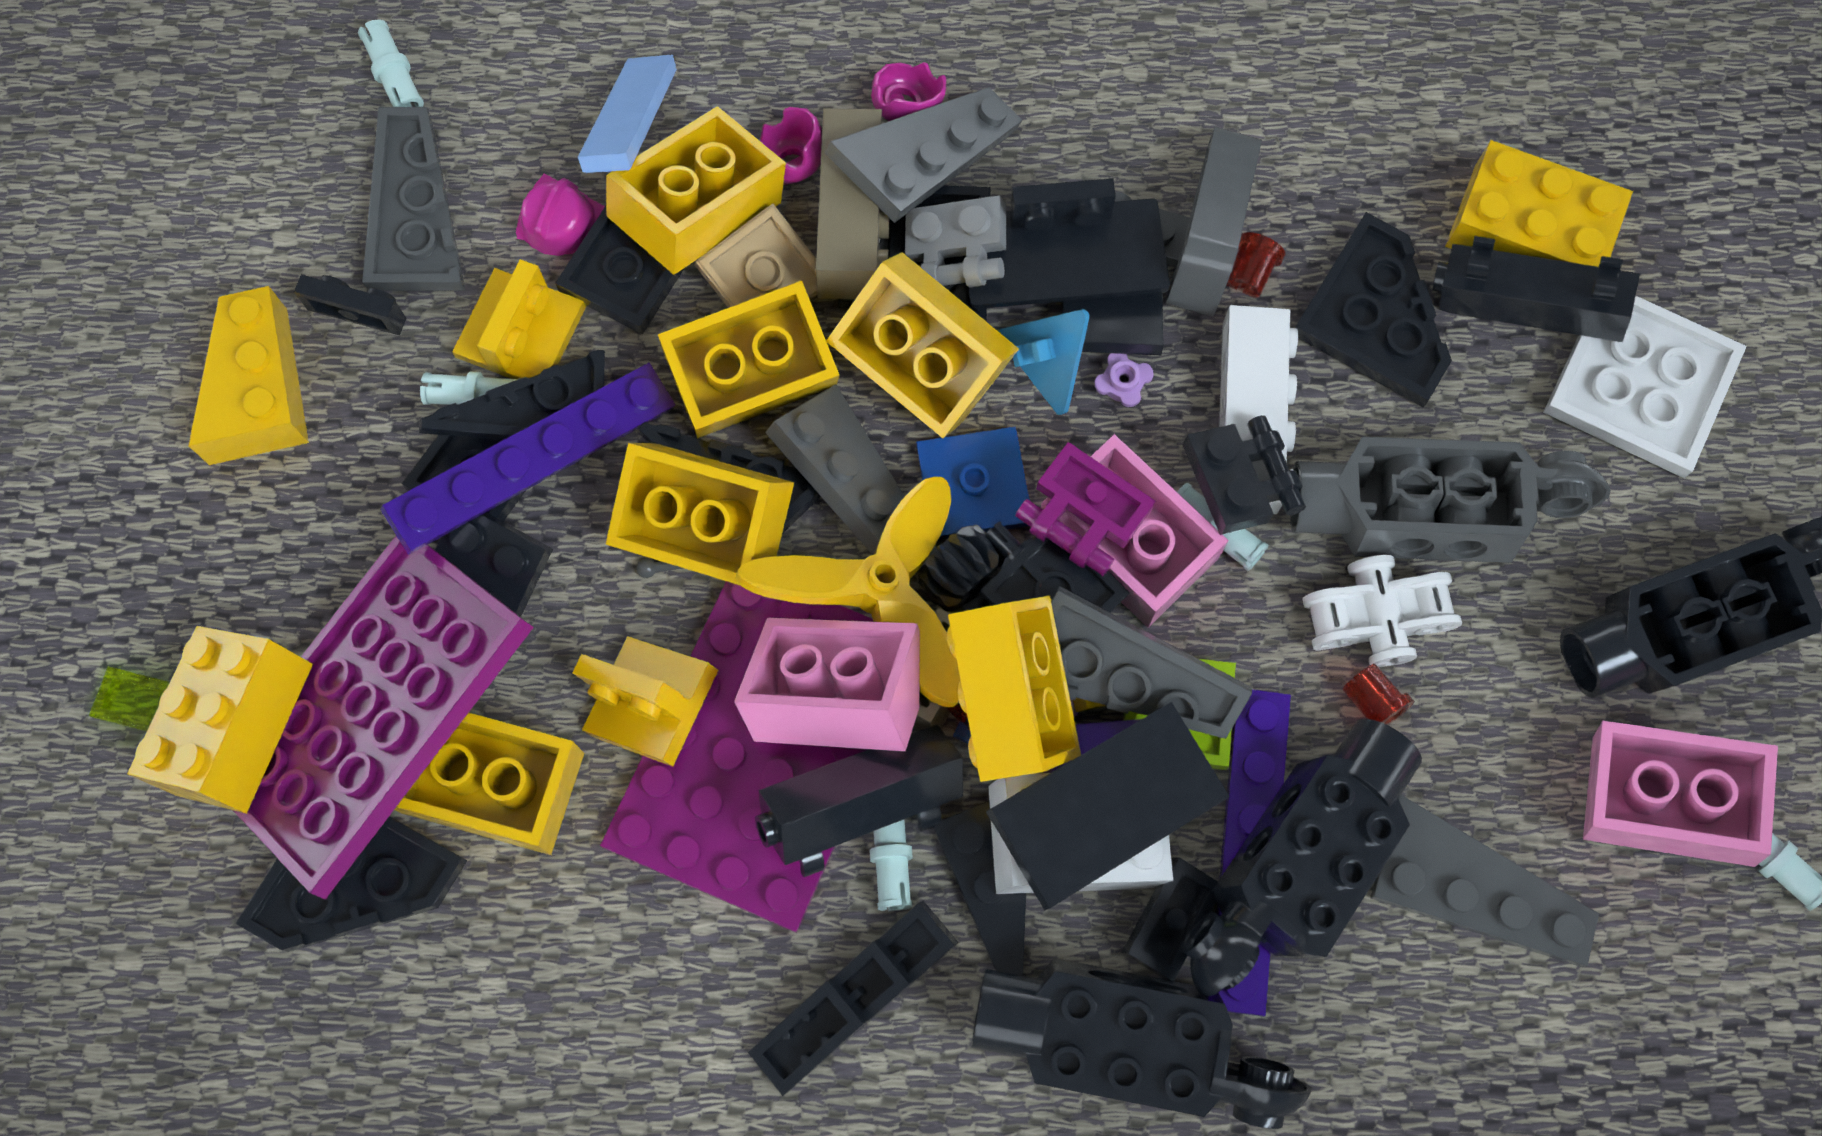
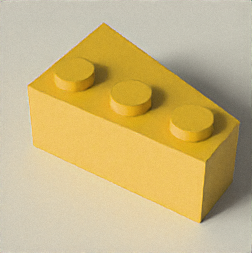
M269 286L220 296L218 298L188 447L208 465H213L309 443L287 308Z

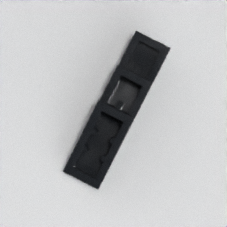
M924 901L919 902L885 934L867 946L837 975L819 987L748 1052L780 1094L782 1096L786 1095L959 942Z

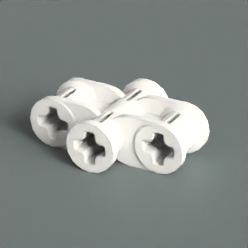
M1391 555L1371 556L1352 562L1348 565L1347 569L1349 575L1355 577L1356 586L1323 589L1312 592L1302 598L1304 607L1310 609L1316 637L1312 640L1313 650L1319 651L1370 642L1373 655L1368 660L1372 668L1404 664L1416 659V649L1409 647L1407 636L1446 632L1462 625L1461 616L1454 614L1448 589V585L1452 583L1450 573L1436 572L1394 580L1391 569L1395 566V561Z

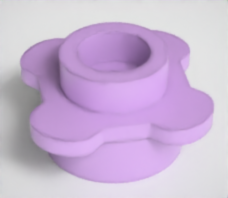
M1111 353L1108 356V366L1104 374L1098 375L1095 379V388L1098 393L1102 395L1107 394L1110 398L1121 402L1126 407H1134L1141 400L1140 392L1144 384L1152 381L1153 369L1147 363L1138 364L1128 359L1126 354ZM1125 375L1129 381L1121 382L1119 377Z

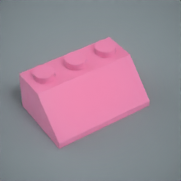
M767 618L734 701L754 742L906 751L919 710L920 630L918 624Z

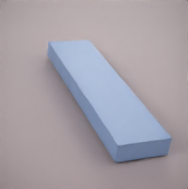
M673 55L627 59L578 155L582 172L595 173L631 169L677 70Z

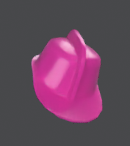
M544 173L522 202L516 228L517 239L526 241L531 247L543 254L555 256L573 254L605 206L580 192L578 186L568 179L562 178L558 181Z

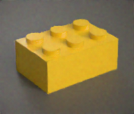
M717 106L636 156L630 170L612 171L607 174L606 216L675 275L705 255L771 204H774L775 207L781 204L786 162Z
M1490 140L1474 167L1445 247L1451 249L1452 244L1472 247L1474 236L1495 239L1493 250L1598 267L1601 256L1611 257L1633 191Z
M903 252L883 261L826 340L828 344L941 438H945L965 420L1019 350L1018 347Z
M802 280L658 334L660 345L697 439L838 384L839 372Z
M628 443L605 545L740 585L736 581V574L743 564L753 559L777 556L794 482L656 443Z
M1050 596L1013 601L948 614L950 626L947 630V643L952 656L957 659L961 680L958 684V700L962 710L968 716L971 732L968 743L969 756L974 767L978 768L980 782L1041 773L1081 756Z
M196 626L191 639L183 649L182 658L168 688L160 698L159 707L146 735L136 749L135 758L127 774L175 796L247 814L313 664L267 638Z
M468 713L394 810L401 814L551 855L585 753L574 741Z

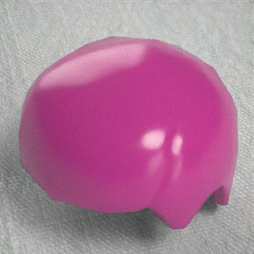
M901 62L885 64L874 75L871 91L872 102L875 109H882V117L887 121H891L941 104L946 93L947 79L945 75H941L936 79L932 75L928 63L925 62L913 67ZM903 94L911 97L914 102L906 101Z
M785 108L783 110V119L780 123L774 126L763 125L760 142L781 159L792 154L799 155V157L786 163L783 185L802 181L819 169L821 166L822 128L817 117L807 108Z

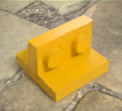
M520 259L513 274L494 268L452 353L457 359L510 379L536 376L544 369L559 364L584 313L586 305L584 301L548 288L539 266Z
M627 636L614 665L581 654L572 673L590 685L587 694L597 699L582 731L601 741L673 767L718 673V669L709 662Z

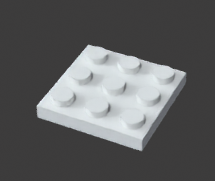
M1636 296L1632 317L1623 342L1578 336L1543 413L1682 478H1686L1694 470L1747 346Z

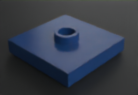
M1016 426L916 442L922 481L934 476L943 477L947 480L951 490L949 514L938 540L948 539L951 534H956L962 527L979 525L985 533L991 528L993 529L994 525L999 521L1007 530L1029 526L1015 516L1022 503L1026 499L1030 500Z

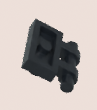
M1265 415L1252 418L1247 423L1253 439L1242 441L1236 425L1231 424L1188 434L1182 444L1220 535L1268 523L1274 515L1269 504L1270 502L1280 500L1286 515L1289 516L1297 514L1306 508L1299 492L1303 487L1296 471H1290L1282 453L1285 445L1280 433L1272 430ZM1263 460L1270 480L1260 482L1252 462Z

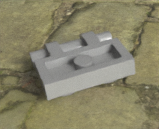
M1000 195L914 208L906 214L905 255L915 263L924 261L921 268L941 285L966 283L968 287L984 286L987 280L1004 277L1005 270L1002 258L987 259L988 252L1006 250V203ZM966 256L963 263L945 265V258Z

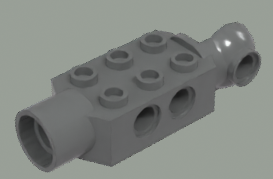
M1362 437L1347 463L1295 462L1293 470L1297 472L1303 485L1299 492L1306 508L1297 514L1290 515V526L1293 533L1341 535L1355 557L1391 555L1399 559L1512 563L1538 521L1537 512H1542L1547 516L1555 518L1576 517L1601 505L1609 498L1611 489L1601 473L1588 465L1586 457L1576 451L1549 453L1543 456L1537 465L1520 442Z

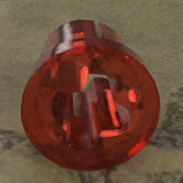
M1244 232L1241 234L1239 251L1236 255L1227 286L1237 290L1239 284L1242 283L1240 287L1244 288L1242 293L1257 298L1262 294L1274 267L1282 264L1286 252L1280 244L1269 237L1254 232Z
M1372 664L1360 671L1342 689L1366 719L1376 720L1386 725L1401 717L1415 702L1408 693L1401 694L1376 664Z

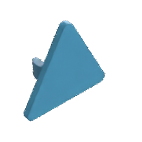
M1085 309L1003 328L998 331L1019 348L1013 356L1015 367L1020 366L1058 415L1069 411L1089 322V313Z

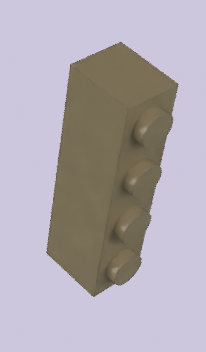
M823 108L816 255L818 299H856L879 265L888 259V250L879 249V239H889V217L825 154L830 141L882 124V109Z

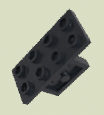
M1113 178L1012 187L1010 211H1006V250L987 253V259L1002 258L1005 270L1004 277L987 280L984 286L968 287L971 308L985 309L1167 292L1170 281L1158 201L1154 198L1115 201L1116 194Z

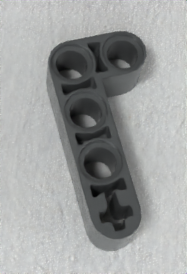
M1214 127L1203 161L1183 247L1170 284H1172L1165 304L1214 317L1238 252L1262 139Z

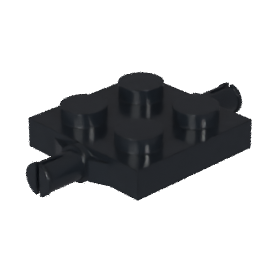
M1000 521L985 534V537L1006 558L999 573L979 592L991 606L1050 596L1052 601L1060 586L1111 613L1130 594L1109 571L1104 576H1101L1087 565L1084 568H1080L1069 560L1071 554L1048 538L1041 541L1037 537H1033L1020 543Z

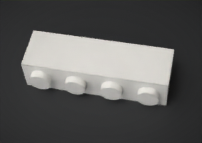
M1230 305L1223 321L1219 427L1235 424L1242 441L1250 440L1253 438L1247 423L1252 418L1265 415L1272 430L1280 433L1285 445L1282 453L1287 462V452L1293 451L1296 436L1295 422L1288 421V404H1294L1297 390V377L1294 374H1289V358H1294L1296 355L1298 330L1297 328H1290V309ZM1263 460L1252 462L1259 481L1270 480ZM1280 500L1269 503L1273 513L1277 514L1282 507Z

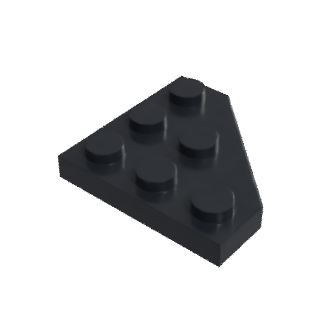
M1365 212L1295 328L1298 330V338L1424 408L1452 359L1446 342H1441L1434 321L1437 315L1425 280H1420L1413 259L1415 250L1410 235Z
M389 816L326 899L309 893L277 858L235 924L279 950L290 952L439 908L467 860Z

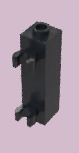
M1474 236L1472 247L1452 244L1448 263L1438 262L1432 291L1441 292L1439 310L1463 316L1623 342L1628 329L1640 273L1621 271L1623 259L1601 256L1598 267L1496 251L1493 250L1495 239Z
M936 724L912 733L906 751L868 749L758 790L761 814L755 816L758 835L766 848L774 847L784 865L799 860L803 877L824 870L825 864L822 854L824 850L914 815L918 817V828L921 832L940 824L941 811L939 806L963 797V757Z

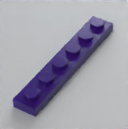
M649 362L383 504L380 510L409 555L633 432L644 422L649 423L673 409L676 404Z
M1252 690L1249 700L1233 726L1227 793L1230 797L1226 799L1219 879L1284 784L1290 694ZM1217 903V911H1216V914H1218L1219 916H1221L1222 913H1221L1220 908H1219L1218 903ZM1261 944L1258 945L1260 950L1258 960L1243 981L1233 988H1223L1219 991L1227 1011L1230 1013L1259 1017L1266 1016L1271 952Z

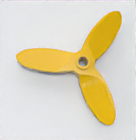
M934 476L924 479L900 501L884 527L874 555L866 559H833L799 555L774 556L753 559L738 569L736 581L743 588L764 597L793 603L860 607L863 611L871 614L874 622L918 624L920 630L919 692L928 700L940 706L954 707L958 705V684L961 680L957 659L952 656L948 647L947 632L936 613L909 586L910 578L925 563L936 545L949 514L951 490L947 480L943 477Z

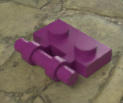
M1067 442L1037 482L1036 489L1051 499L1044 509H1041L1026 499L1019 507L1015 516L1031 527L1030 533L1041 541L1048 538L1071 554L1069 560L1077 566L1084 568L1087 565L1101 576H1104L1115 559L1098 548L1101 542L1107 537L1124 548L1151 512L1156 501ZM1066 510L1091 526L1083 537L1059 521Z

